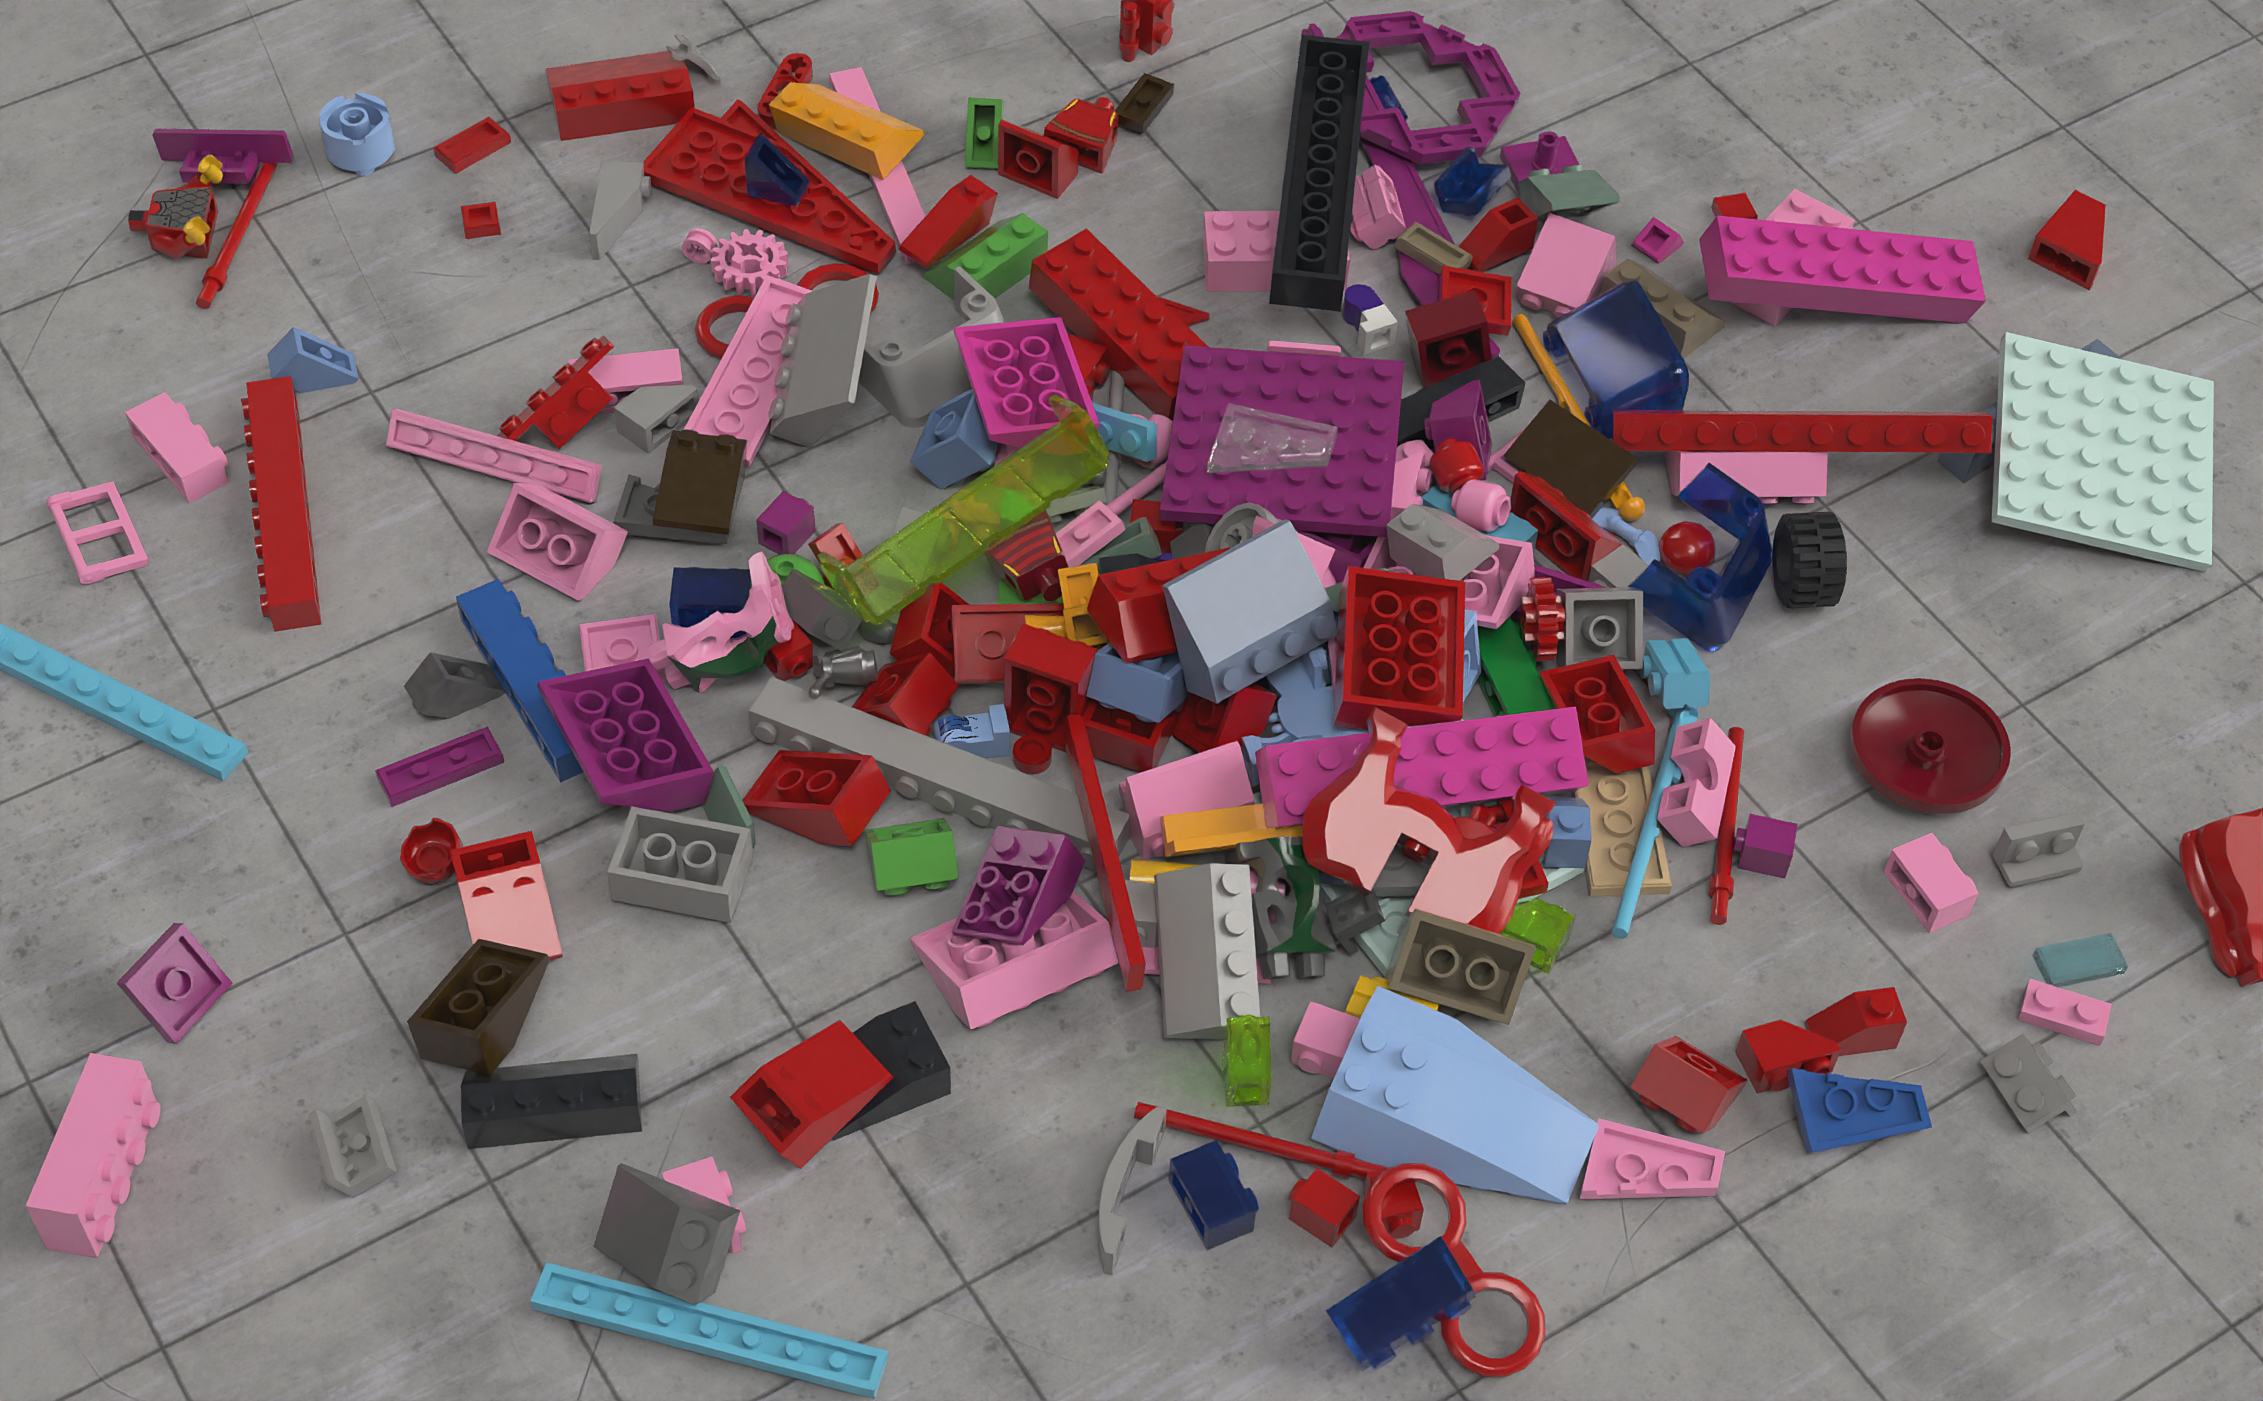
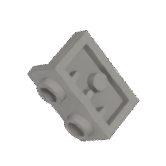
M2078 811L2009 826L2003 829L1993 857L2009 886L2014 887L2082 870L2084 864L2075 849V845L2085 823Z

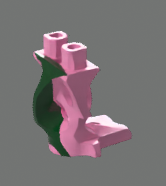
M762 551L754 554L748 560L752 588L749 590L750 596L740 612L733 614L716 611L702 622L688 628L664 623L662 625L664 639L648 645L652 665L657 670L665 668L668 683L674 690L692 684L701 693L717 678L736 677L756 670L762 666L765 656L772 647L790 640L794 624L787 611L779 576L772 572ZM736 632H746L741 637L730 638Z

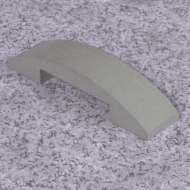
M1157 1106L1145 1115L1126 1135L1108 1167L1100 1196L1098 1248L1101 1265L1105 1274L1113 1275L1126 1239L1127 1217L1118 1215L1117 1211L1136 1161L1153 1165L1165 1132L1167 1108Z

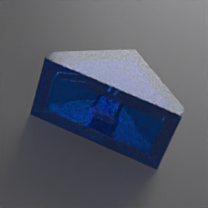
M762 133L757 135L745 157L747 195L791 206L797 205L810 180Z

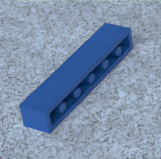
M497 579L456 596L462 624L502 685L505 694L560 783L583 773L582 768L537 688L538 681L566 676L562 669L556 671L554 668V658L546 643L539 644L536 639L538 638L536 628L529 616L522 617L520 613L521 606L515 593L512 590L507 592L500 580Z

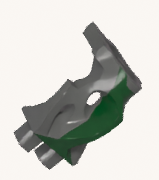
M1274 837L1253 842L1237 843L1236 850L1225 854L1226 864L1249 865V868H1253L1258 873L1259 879L1256 893L1251 894L1256 958H1260L1263 979L1290 977L1289 958H1296L1299 979H1316L1325 976V955L1336 952V945L1323 917L1324 897L1319 890V871L1307 864L1303 852L1302 837ZM1278 878H1283L1289 883L1291 887L1289 896L1284 897L1277 888Z

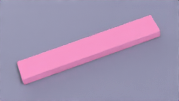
M400 409L391 410L386 441L387 447L517 483L539 484L556 494L592 503L596 501L602 469L600 464Z

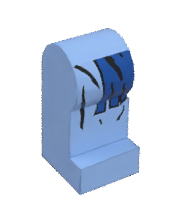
M1004 704L988 706V713L967 715L965 717L957 715L945 716L937 720L933 725L935 740L982 758L1010 756V729Z

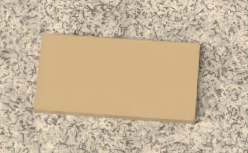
M1584 758L1589 786L1571 793L1572 798H1582L1590 808L1592 841L1585 866L1590 897L1622 896L1653 791L1649 766L1615 773L1589 758ZM1659 821L1656 828H1660V834L1654 841L1639 895L1670 894L1672 884Z

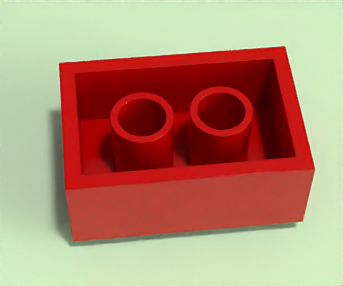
M1023 624L1004 657V707L1010 733L1020 737L1025 735L1042 736L1049 741L1052 748L1066 752L1064 742L1067 716L1081 715L1083 717L1091 700L1086 695L1097 649L1088 646L1084 642L1073 641L1053 634L1046 629Z

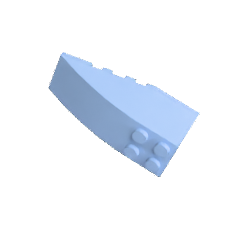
M1377 986L1362 1013L1333 1079L1311 1140L1335 1151L1342 1150L1355 1154V1159L1388 1168L1402 1163H1423L1441 1170L1455 1184L1470 1186L1471 1189L1494 1190L1509 1193L1512 1196L1567 1205L1599 1125L1457 1019Z

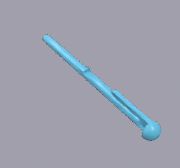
M1685 704L1683 708L1668 709L1669 716L1673 719L1613 925L1612 934L1616 938L1624 939L1628 935L1653 844L1660 834V828H1656L1663 789L1669 787L1671 782L1677 784L1682 772L1679 766L1671 758L1677 727L1696 722L1698 718L1697 707L1688 708L1687 704Z

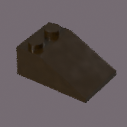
M673 430L666 450L653 516V525L729 535L745 479L747 440L737 439L728 434L714 436L699 434L694 430Z
M478 938L407 1020L420 1058L491 1076L515 1046L550 961L548 954Z

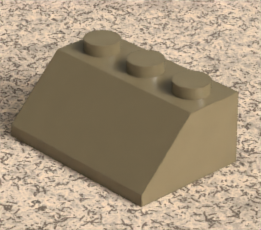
M1628 258L1604 276L1599 306L1679 362L1725 327L1726 322L1645 266Z
M1414 908L1398 937L1386 973L1388 987L1509 1025L1536 946Z

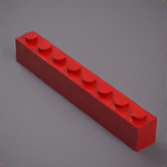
M292 377L246 382L248 398H242L241 403L245 421L250 420V425H244L246 444L248 448H253V452L246 453L250 475L255 474V480H249L252 502H258V508H252V518L255 531L260 530L261 536L254 537L257 558L263 559L264 565H257L260 587L266 588V594L260 595L262 614L264 618L271 617L274 632L322 625L298 401Z

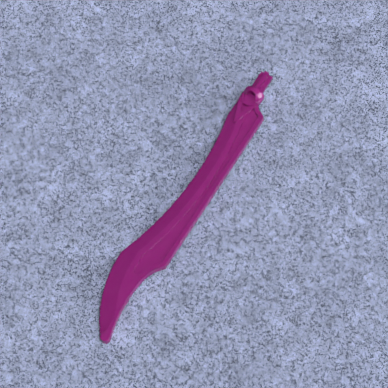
M1315 23L1309 24L1308 29H1303L1301 35L1324 37L1321 29ZM1366 74L1363 103L1367 111L1384 109ZM1360 137L1359 140L1364 146L1373 166H1380L1393 180L1406 228L1408 229L1416 221L1454 244L1412 161ZM1399 251L1401 275L1420 304L1427 305L1439 301V274ZM1489 337L1491 357L1493 359L1499 356L1500 348Z

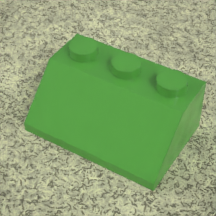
M1025 214L1000 220L924 272L923 277L954 300V269L960 266L988 293L997 298L1028 276L1031 271L1032 260L1048 251V231Z

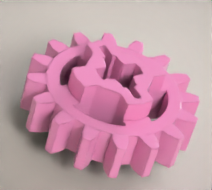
M744 229L742 236L732 232L730 233L731 240L720 239L719 248L712 249L711 268L712 273L715 275V281L717 283L723 282L725 290L736 287L738 295L744 289L749 290L751 295H755L756 289L761 287L767 275L777 279L787 276L788 253L784 250V243H776L775 235L773 234L766 238L763 237V230H758L755 235H750L749 230Z

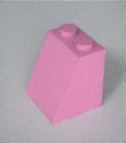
M1549 213L1516 285L1518 300L1532 310H1540L1542 308L1553 312L1562 321L1573 322L1575 320L1584 323L1602 291L1604 276L1613 270L1617 264L1616 236Z

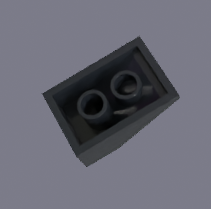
M916 1001L880 1014L853 1032L894 1078L832 1140H837L951 1094L950 1066Z

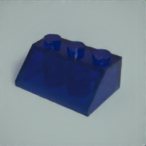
M1439 1236L1327 1309L1326 1312L1362 1369L1365 1370L1372 1366L1374 1370H1377L1391 1362L1397 1356L1394 1350L1409 1341L1411 1345H1416L1428 1338L1435 1331L1432 1326L1446 1316L1452 1321L1471 1309L1470 1301L1476 1295L1446 1243Z

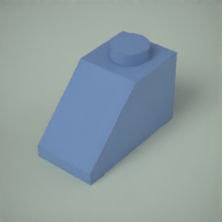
M292 327L267 354L271 378L291 376L294 389L301 393L354 384L359 379L352 352L295 327Z
M1547 797L1555 801L1556 804L1546 817L1553 822V835L1549 846L1544 851V867L1585 869L1592 841L1589 806L1582 798Z

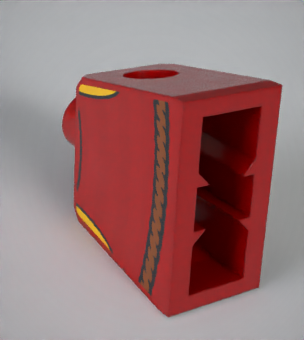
M1099 97L1094 104L1081 99H1073L1045 126L1044 135L1079 149L1078 166L1102 174L1117 140L1118 114L1114 111V105L1108 98Z

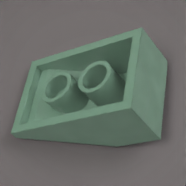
M1582 165L1563 167L1562 173L1551 175L1549 169L1528 172L1529 177L1519 181L1521 201L1539 218L1538 221L1547 220L1549 213L1563 218L1591 215L1620 202L1619 194L1595 169L1583 171Z

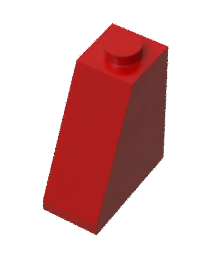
M2074 190L2036 234L2028 260L2090 291L2102 263L2106 204Z

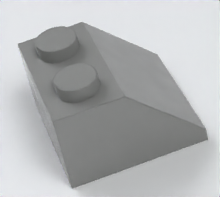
M1412 504L1386 524L1390 557L1420 576L1460 581L1499 550V543L1440 509Z

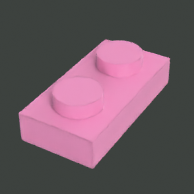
M1100 500L1056 533L1068 567L1079 566L1125 531L1123 521Z
M2029 979L2025 988L2018 1020L2100 1046L2105 1037L2112 1004Z

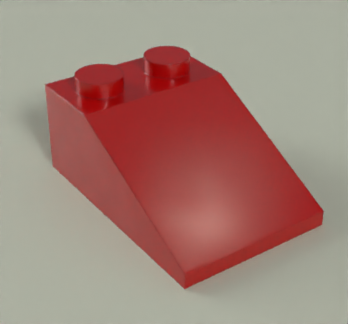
M779 750L742 801L749 814L817 843L853 846L874 814L879 810L891 789L872 755Z

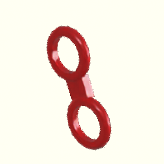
M834 263L822 265L807 272L797 283V286L813 290L817 285L825 281L835 279L848 281L868 274L864 270L847 264ZM876 284L870 314L876 308L879 297ZM736 295L720 298L707 305L698 315L694 330L698 343L707 353L722 359L729 344L717 340L710 333L711 325L717 318L727 313L747 312L754 297Z
M1402 1163L1383 1171L1369 1185L1362 1204L1363 1225L1371 1243L1386 1258L1405 1266H1421L1445 1299L1440 1313L1441 1335L1450 1355L1465 1369L1483 1377H1508L1526 1369L1539 1355L1546 1336L1545 1314L1536 1294L1517 1278L1502 1272L1482 1271L1461 1241L1467 1225L1466 1204L1457 1185L1446 1174L1423 1163ZM1404 1182H1420L1432 1187L1442 1197L1448 1209V1225L1445 1233L1436 1242L1425 1247H1409L1397 1242L1386 1231L1381 1220V1203L1392 1187ZM1482 1291H1498L1510 1296L1521 1307L1526 1318L1527 1334L1523 1345L1516 1353L1504 1358H1488L1476 1353L1465 1343L1460 1332L1459 1314L1463 1304L1471 1296Z

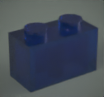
M1217 1140L1171 1158L1168 1181L1206 1250L1253 1232L1256 1212L1259 1211V1205L1253 1191L1249 1187L1244 1189L1238 1178L1239 1170L1234 1157L1229 1152L1225 1154Z

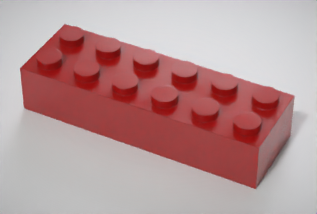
M1087 228L1033 259L1029 289L1057 317H1061L1063 323L1078 337L1107 347V363L1110 364V369L1120 374L1125 384L1155 414L1165 416L1173 421L1184 345L1209 346Z

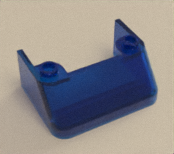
M1708 463L1680 491L1677 497L1738 539L1720 574L1718 575L1705 567H1698L1691 571L1684 580L1654 559L1627 587H1634L1643 591V607L1702 649L1713 652L1720 650L1733 636L1772 562V544L1762 501L1724 472Z

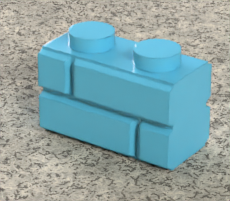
M1671 639L1669 643L1666 640H1651L1645 644L1643 669H1639V674L1642 679H1648L1650 694L1657 695L1665 709L1683 708L1685 704H1687L1688 708L1706 707L1707 703H1709L1711 674L1689 639Z

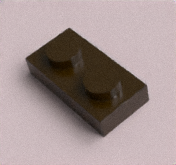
M1144 73L1115 109L1118 114V125L1143 134L1174 94V84Z

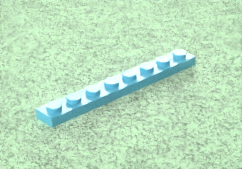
M0 623L1 671L222 781L229 776L248 754L245 743Z
M547 1262L530 1300L532 1310L872 1399L876 1397L888 1362V1351L701 1302L693 1305L663 1292Z

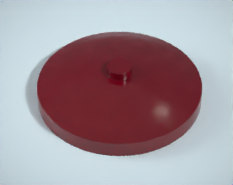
M1914 678L1898 680L1876 689L1865 698L1857 709L1849 735L1852 759L1863 778L1877 792L1903 807L1931 814L1963 812L1987 801L2002 784L2011 758L2010 740L2003 723L1996 713L1984 701L1969 691L1956 685L1933 679Z

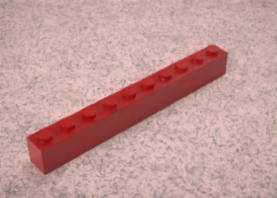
M1612 410V442L1626 451L1991 453L1993 415L1987 412Z

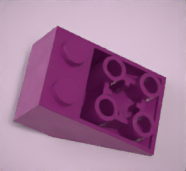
M997 826L952 933L958 936L1023 946L1072 895L1085 864V858L1066 835Z

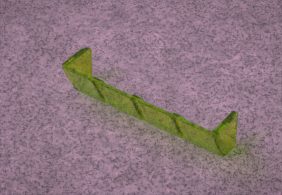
M1053 395L1048 400L1060 421L1059 423L846 567L843 562L825 551L818 554V558L822 563L820 567L828 581L865 622L870 621L872 624L879 625L926 592V587L932 583L939 584L987 551L988 545L993 541L1003 540L1051 506L1050 502L1056 498H1064L1108 467L1110 462L1108 456H1110V453L1088 412L1072 401Z

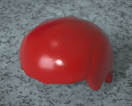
M1683 521L1674 524L1664 532L1659 541L1658 547L1661 562L1671 572L1682 575L1703 574L1709 565L1715 562V540L1712 533L1700 523Z
M432 818L428 824L412 827L408 837L401 845L400 861L410 877L424 883H438L450 878L454 874L455 870L450 850L463 847V843L452 824L439 818Z

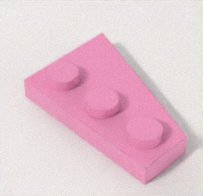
M1598 1118L1597 1124L1599 1127L1592 1142L1580 1199L1716 1195L1725 1151Z

